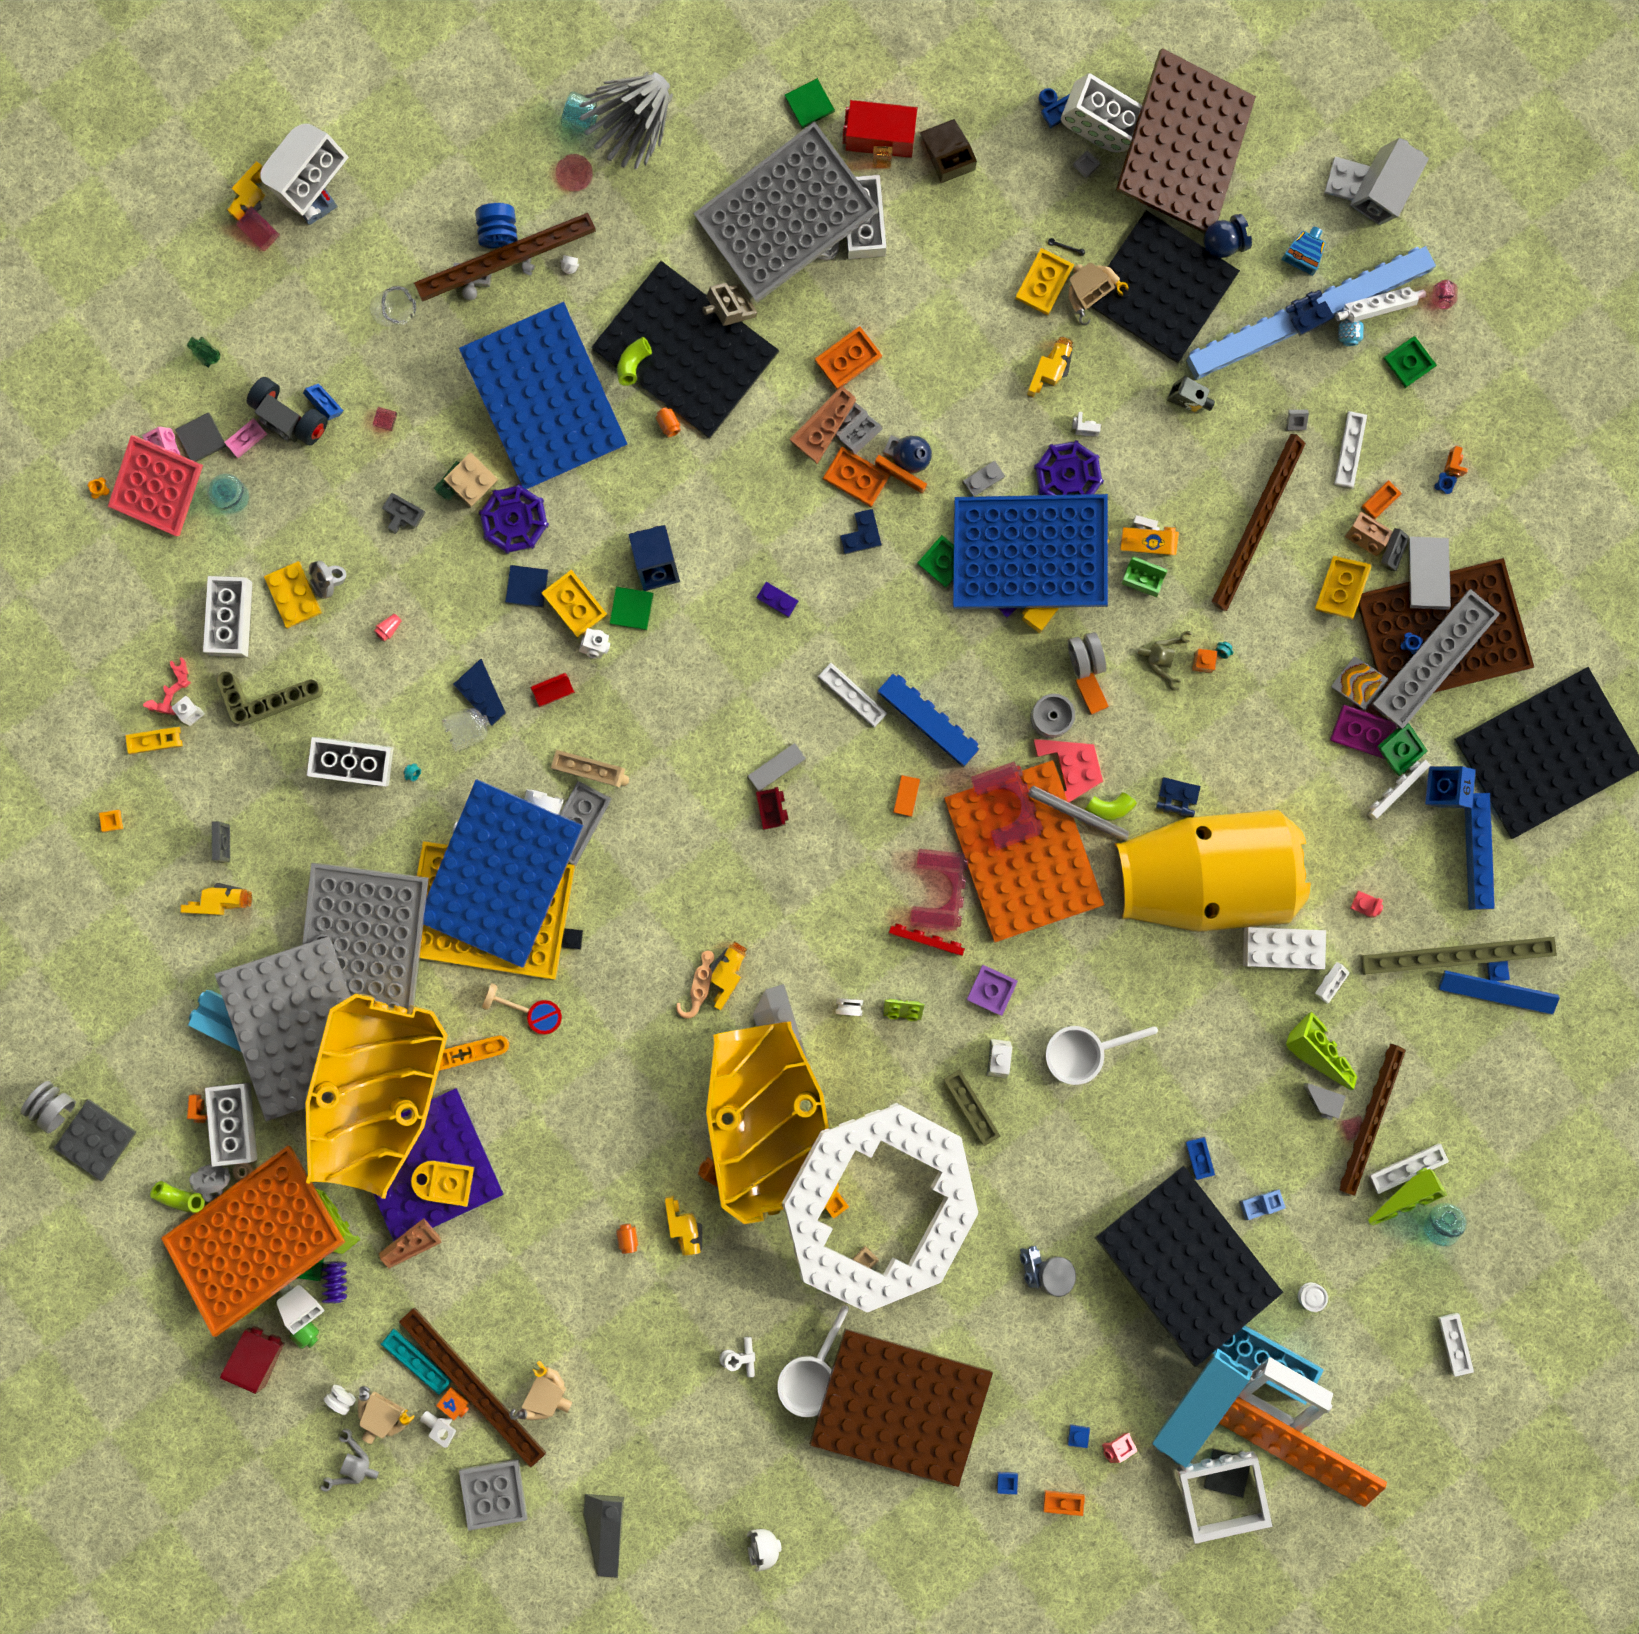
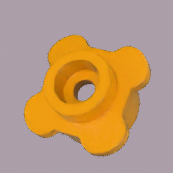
M103 477L88 483V488L92 492L91 497L94 499H98L101 495H108L110 492L105 484L106 479Z

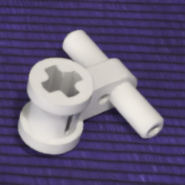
M751 1337L744 1338L745 1353L737 1354L732 1350H724L720 1354L719 1361L723 1367L730 1371H736L741 1367V1364L746 1363L747 1377L755 1376V1352L752 1350Z

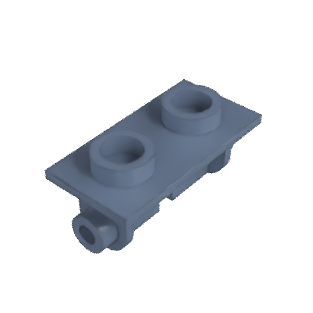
M1031 1246L1029 1249L1022 1248L1020 1249V1261L1024 1265L1026 1272L1024 1275L1025 1282L1030 1288H1039L1041 1286L1039 1282L1040 1270L1039 1267L1036 1268V1264L1042 1262L1039 1249L1036 1246Z

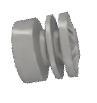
M46 1081L30 1094L20 1112L25 1117L28 1116L30 1121L38 1119L37 1126L48 1134L56 1130L65 1120L58 1113L63 1108L71 1113L76 1101L66 1093L59 1095L60 1089L54 1087L52 1082Z

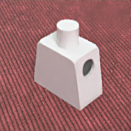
M290 1284L286 1285L280 1290L283 1296L276 1302L285 1326L293 1335L325 1311L300 1285L294 1288Z

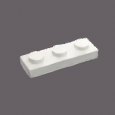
M1459 1313L1438 1317L1452 1375L1456 1377L1473 1373L1474 1370Z

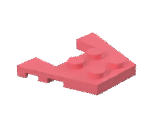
M1041 739L1033 740L1037 757L1057 753L1066 788L1064 792L1068 802L1103 782L1094 744Z

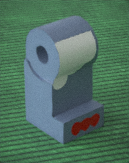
M325 188L303 215L308 224H313L338 207Z

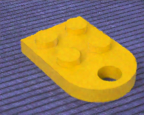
M440 1161L424 1162L415 1169L412 1175V1188L418 1197L427 1201L468 1206L474 1167ZM421 1173L427 1176V1182L424 1185H420L417 1182V1176Z

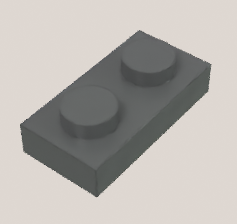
M1394 528L1386 551L1382 556L1381 563L1391 571H1397L1409 536L1401 529Z

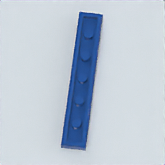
M1444 970L1439 984V990L1548 1014H1554L1560 999L1557 994Z

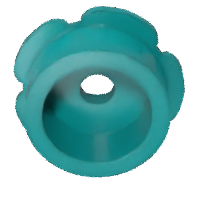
M1225 641L1217 643L1215 651H1217V655L1221 658L1227 659L1234 653L1230 643Z
M416 763L407 765L404 769L405 780L414 782L421 774V769Z

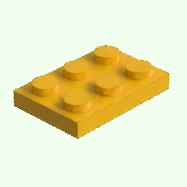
M1041 248L1015 299L1049 315L1075 264Z
M1333 556L1315 607L1316 611L1353 620L1371 569V564Z
M299 561L264 576L287 629L322 614Z
M572 569L541 592L577 638L584 634L587 628L590 629L607 616V613Z

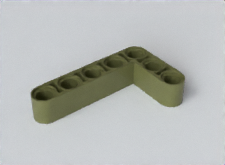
M222 672L217 677V683L230 719L240 726H247L315 700L323 694V686L317 681L310 679L247 703L237 676L230 672ZM228 677H231V684L226 686L225 680ZM312 685H316V686H317L316 692L313 693V694H310V692H309L310 687H311ZM298 692V699L293 701L291 698L292 694ZM238 695V701L232 704V697ZM280 698L281 704L275 708L274 701ZM262 705L263 711L260 714H256V708ZM241 712H244V719L242 721H239L238 715Z

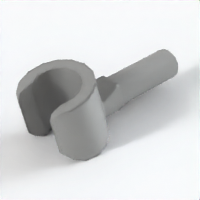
M531 258L523 262L522 268L525 274L531 276V270H534L535 265L530 264Z

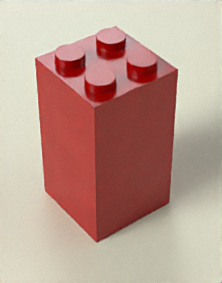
M850 100V106L845 109V124L843 126L842 144L846 145L845 151L912 158L918 107Z

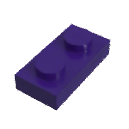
M768 582L764 584L756 597L788 618L799 602Z

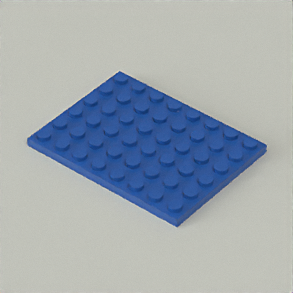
M564 302L459 348L524 489H529L628 445Z
M1108 494L955 497L954 609L1108 607Z
M476 779L426 898L423 924L523 968L584 825Z

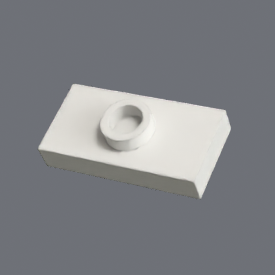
M1336 962L1329 974L1323 979L1315 994L1328 1004L1350 972L1342 964Z

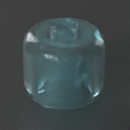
M571 91L568 94L560 123L566 128L585 134V130L591 127V124L596 123L598 115L595 114L583 121L579 120L581 115L597 108V102L585 107H579L581 103L594 98H585V95Z
M220 474L209 483L207 489L208 497L211 503L222 512L234 514L242 511L247 506L249 490L234 475Z
M1441 1203L1433 1207L1424 1221V1231L1428 1239L1434 1244L1443 1247L1455 1244L1467 1226L1465 1214L1460 1208L1449 1203Z

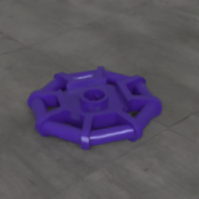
M1078 440L1056 445L1050 444L1039 462L1034 465L1039 494L1056 495L1049 490L1052 487L1060 491L1062 495L1076 492L1079 495L1095 494L1100 485L1104 483L1099 464V455L1094 454L1078 443ZM1072 450V454H1059L1060 451ZM1076 451L1087 457L1088 460L1079 459ZM1052 455H1054L1056 460L1052 466H1045ZM1091 463L1093 467L1094 477L1089 476L1087 465ZM1067 469H1070V472H1074L1071 479L1064 475ZM1043 471L1049 472L1051 483L1047 485ZM1086 482H1093L1088 491L1084 493L1082 488Z
M520 484L515 487L493 490L492 495L482 510H479L478 514L481 518L484 540H488L505 551L506 554L535 548L534 545L549 526L543 498H539L527 489H524ZM516 494L514 499L503 501L501 498ZM520 496H524L532 503L529 505L523 503L520 500ZM499 500L498 509L490 512L496 501ZM535 507L537 508L539 521L533 520L531 510ZM512 514L519 517L516 523L508 521ZM488 517L494 518L495 528L492 530L490 529ZM533 525L538 526L529 539L527 533ZM498 532L507 537L506 543L494 535ZM524 537L526 540L525 542L511 544L514 538Z

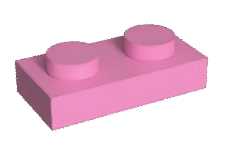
M253 418L224 443L239 458L264 438L267 433Z

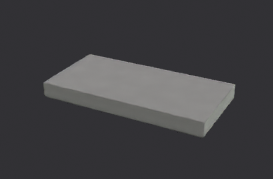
M1409 538L1410 608L1450 609L1449 538Z
M577 781L560 813L561 816L584 825L568 862L575 866L612 798Z

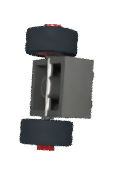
M268 377L258 379L251 387L246 400L247 404L256 410L255 413L259 416L258 421L270 431H275L286 442L291 440L295 443L299 439L309 446L316 443L327 427V417L315 409H310L301 417L277 400L280 392V386Z

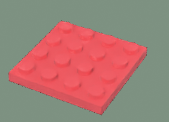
M131 435L108 507L174 536H180L203 465L135 435Z

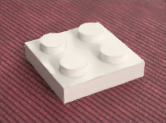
M1335 156L1324 193L1352 201L1370 166Z

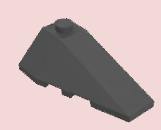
M585 1494L584 1519L597 1574L601 1577L618 1578L624 1497Z

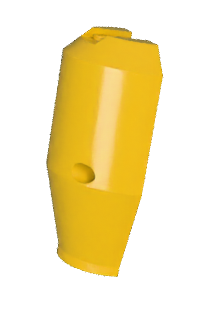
M1279 810L1188 817L1125 842L1115 843L1121 861L1124 884V911L1122 919H1135L1196 932L1289 924L1305 905L1310 894L1311 882L1305 883L1306 870L1304 868V851L1301 845L1306 844L1303 832ZM1196 830L1201 832V839L1197 836ZM1205 907H1208L1210 910L1208 917L1204 913Z
M355 993L329 1010L306 1098L308 1166L306 1183L328 1182L346 1185L374 1193L385 1199L387 1190L424 1129L448 1035L431 1010L410 1005L408 1009L397 1005L391 1008L386 1003L374 1002L375 998L370 995ZM325 1092L332 1093L328 1099L322 1100V1095ZM408 1108L411 1110L408 1116L401 1117L403 1109Z
M791 1021L713 1034L714 1049L706 1110L721 1208L743 1224L764 1221L767 1217L766 1212H768V1215H776L781 1210H784L782 1202L819 1133L822 1130L829 1129L823 1092L792 1030ZM808 1100L811 1103V1109L808 1111L804 1110L801 1106V1101ZM725 1113L732 1115V1123L728 1124L724 1121L723 1115ZM837 1183V1185H836L834 1191L832 1192V1194H831V1196H830L828 1202L826 1203L824 1209L826 1208V1206L828 1205V1203L830 1202V1200L833 1198V1196L835 1195V1193H836L837 1190L839 1189V1184H838V1183Z

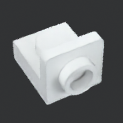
M1078 412L1077 417L1073 418L1072 428L1076 429L1075 435L1098 437L1101 424H1096L1094 421L1082 423L1083 412Z
M1137 515L1133 519L1132 526L1136 528L1160 529L1157 527L1158 521Z
M187 696L172 706V710L180 720L189 726L205 714Z

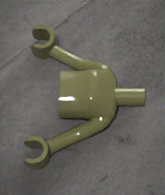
M1184 631L1179 637L1156 641L1150 649L1141 647L1138 649V655L1148 657L1150 667L1169 683L1173 691L1179 690V688L1173 686V682L1180 683L1181 680L1171 678L1159 666L1171 668L1175 649L1165 646L1179 642H1190V640H1186L1183 637L1184 634L1191 635L1190 631Z

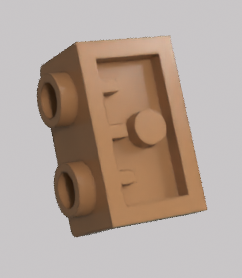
M1360 512L1345 537L1369 553L1378 556L1387 545L1393 531Z

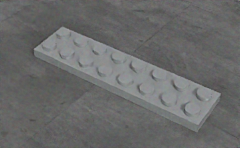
M1471 589L1468 590L1371 705L1398 728L1403 729L1500 613Z

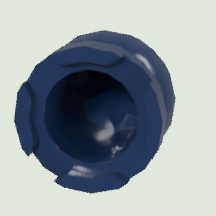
M1235 214L1230 217V221L1219 220L1211 224L1203 239L1206 251L1216 258H1228L1236 253L1237 250L1245 252L1251 249L1252 236L1247 235L1246 227L1249 225L1242 214Z

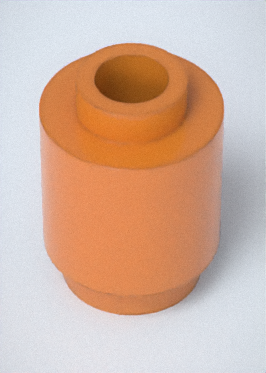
M663 408L657 412L658 415L655 419L667 437H673L681 431L680 423L672 409Z
M630 1223L620 1225V1229L616 1230L619 1249H621L622 1254L636 1252L638 1246L636 1227H631Z

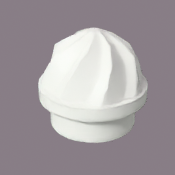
M563 255V260L560 261L561 269L566 274L576 272L579 264H577L578 258Z

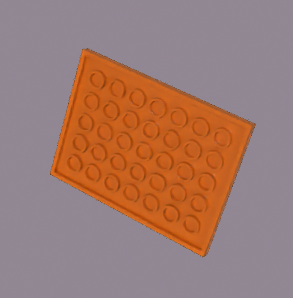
M1053 760L944 797L994 943L1104 906L1074 817L1028 795L1029 789L1035 786L1068 802Z
M291 1146L282 1149L204 1206L201 1211L193 1214L161 1238L208 1329L214 1337L220 1335L345 1243L312 1182L310 1184L306 1183L307 1173Z

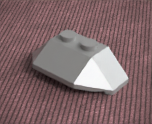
M784 984L766 989L753 1013L756 1026L791 1021L792 1030L807 1058Z

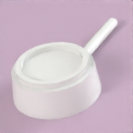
M1066 1027L1059 1030L1050 1039L1046 1049L1047 1065L1051 1073L1060 1081L1071 1085L1084 1084L1091 1081L1100 1072L1104 1062V1050L1154 1035L1158 1032L1157 1027H1150L1101 1043L1092 1031L1084 1027Z
M847 1305L841 1307L818 1356L805 1355L793 1359L784 1367L779 1376L777 1388L779 1398L785 1408L795 1415L813 1417L819 1413L832 1371L824 1362V1359L848 1313L849 1308Z

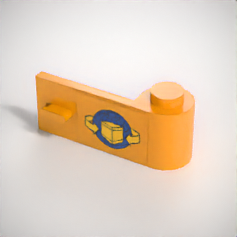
M1123 527L1120 550L1176 555L1179 532L1175 531V527H1164V530Z

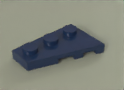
M482 659L476 662L453 684L491 726L506 714Z

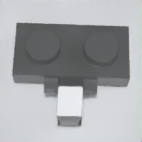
M394 493L390 494L382 507L384 511L391 514L390 519L392 521L388 528L395 534L401 526L405 527L407 524L417 528L426 513Z

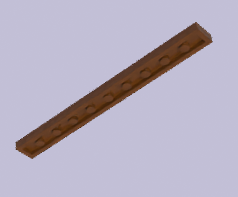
M585 213L414 282L423 302L594 233L596 228L589 213Z
M1290 434L1285 443V447L1277 460V464L1269 477V481L1262 492L1261 498L1211 601L1223 611L1228 610L1306 443L1297 434Z
M415 1307L399 1321L530 1468L546 1454V1451L519 1421L510 1418L509 1410Z

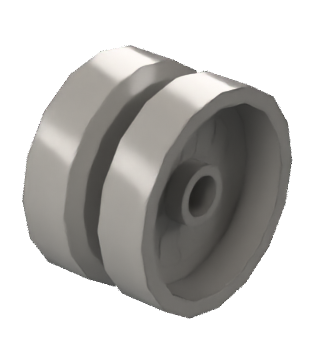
M1095 632L1085 634L1083 641L1079 637L1068 639V651L1078 679L1089 677L1091 671L1095 675L1106 672L1103 648Z
M1049 694L1043 696L1034 705L1030 721L1033 729L1039 735L1054 739L1062 736L1071 728L1075 720V710L1068 698L1060 694ZM1051 712L1053 713V715H1056L1055 719H1052L1050 717Z

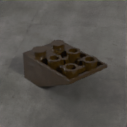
M955 119L920 132L940 183L976 170L977 160L974 152Z

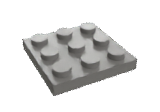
M519 1459L459 1470L468 1531L521 1522L528 1519Z

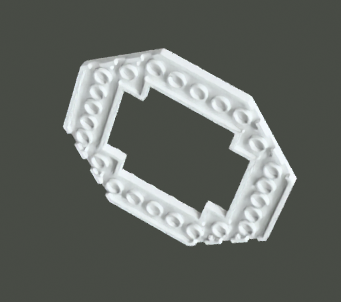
M898 1103L892 1104L889 1108L881 1111L876 1110L865 1114L862 1118L841 1123L838 1127L822 1130L782 1202L788 1220L789 1233L794 1244L793 1249L796 1261L800 1268L801 1280L865 1312H870L941 1283L978 1215L962 1138ZM880 1141L939 1170L930 1188L944 1195L909 1264L907 1265L892 1257L884 1274L876 1272L825 1247L824 1245L833 1228L818 1221L855 1150L872 1158Z

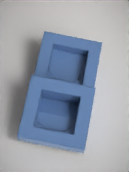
M1280 1189L1239 1201L1245 1220H1251L1286 1208Z

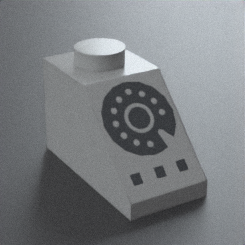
M1304 1083L1303 1087L1315 1110L1321 1113L1320 1117L1332 1120L1333 1117L1339 1118L1346 1096Z

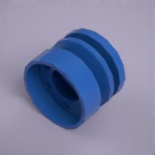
M488 203L481 205L475 210L476 224L479 226L477 234L480 246L494 249L518 241L517 228L514 225L516 217L513 206L505 203Z

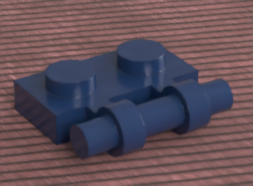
M1320 290L1311 291L1306 294V297L1300 300L1296 299L1285 307L1288 314L1293 311L1296 314L1291 319V322L1299 337L1334 318L1326 301L1318 304L1317 299L1322 297ZM1309 303L1311 308L1303 311L1302 307Z
M1163 777L1158 796L1166 799L1165 803L1157 801L1156 809L1163 810V813L1180 814L1179 816L1184 818L1186 816L1194 817L1195 810L1188 809V805H1197L1201 786ZM1172 800L1180 801L1182 806L1171 805Z

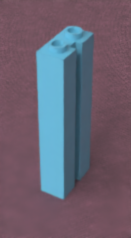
M212 990L202 992L198 998L199 1007L191 1012L188 1025L241 1052L222 995Z
M1217 1349L1159 1430L1152 1443L1156 1446L1157 1450L1167 1454L1175 1463L1185 1468L1247 1385L1252 1375L1250 1370L1240 1363L1236 1364L1233 1362L1232 1358L1220 1349Z

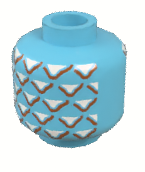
M1345 319L1338 326V340L1344 346L1358 345V342L1363 340V323L1361 321L1351 322Z

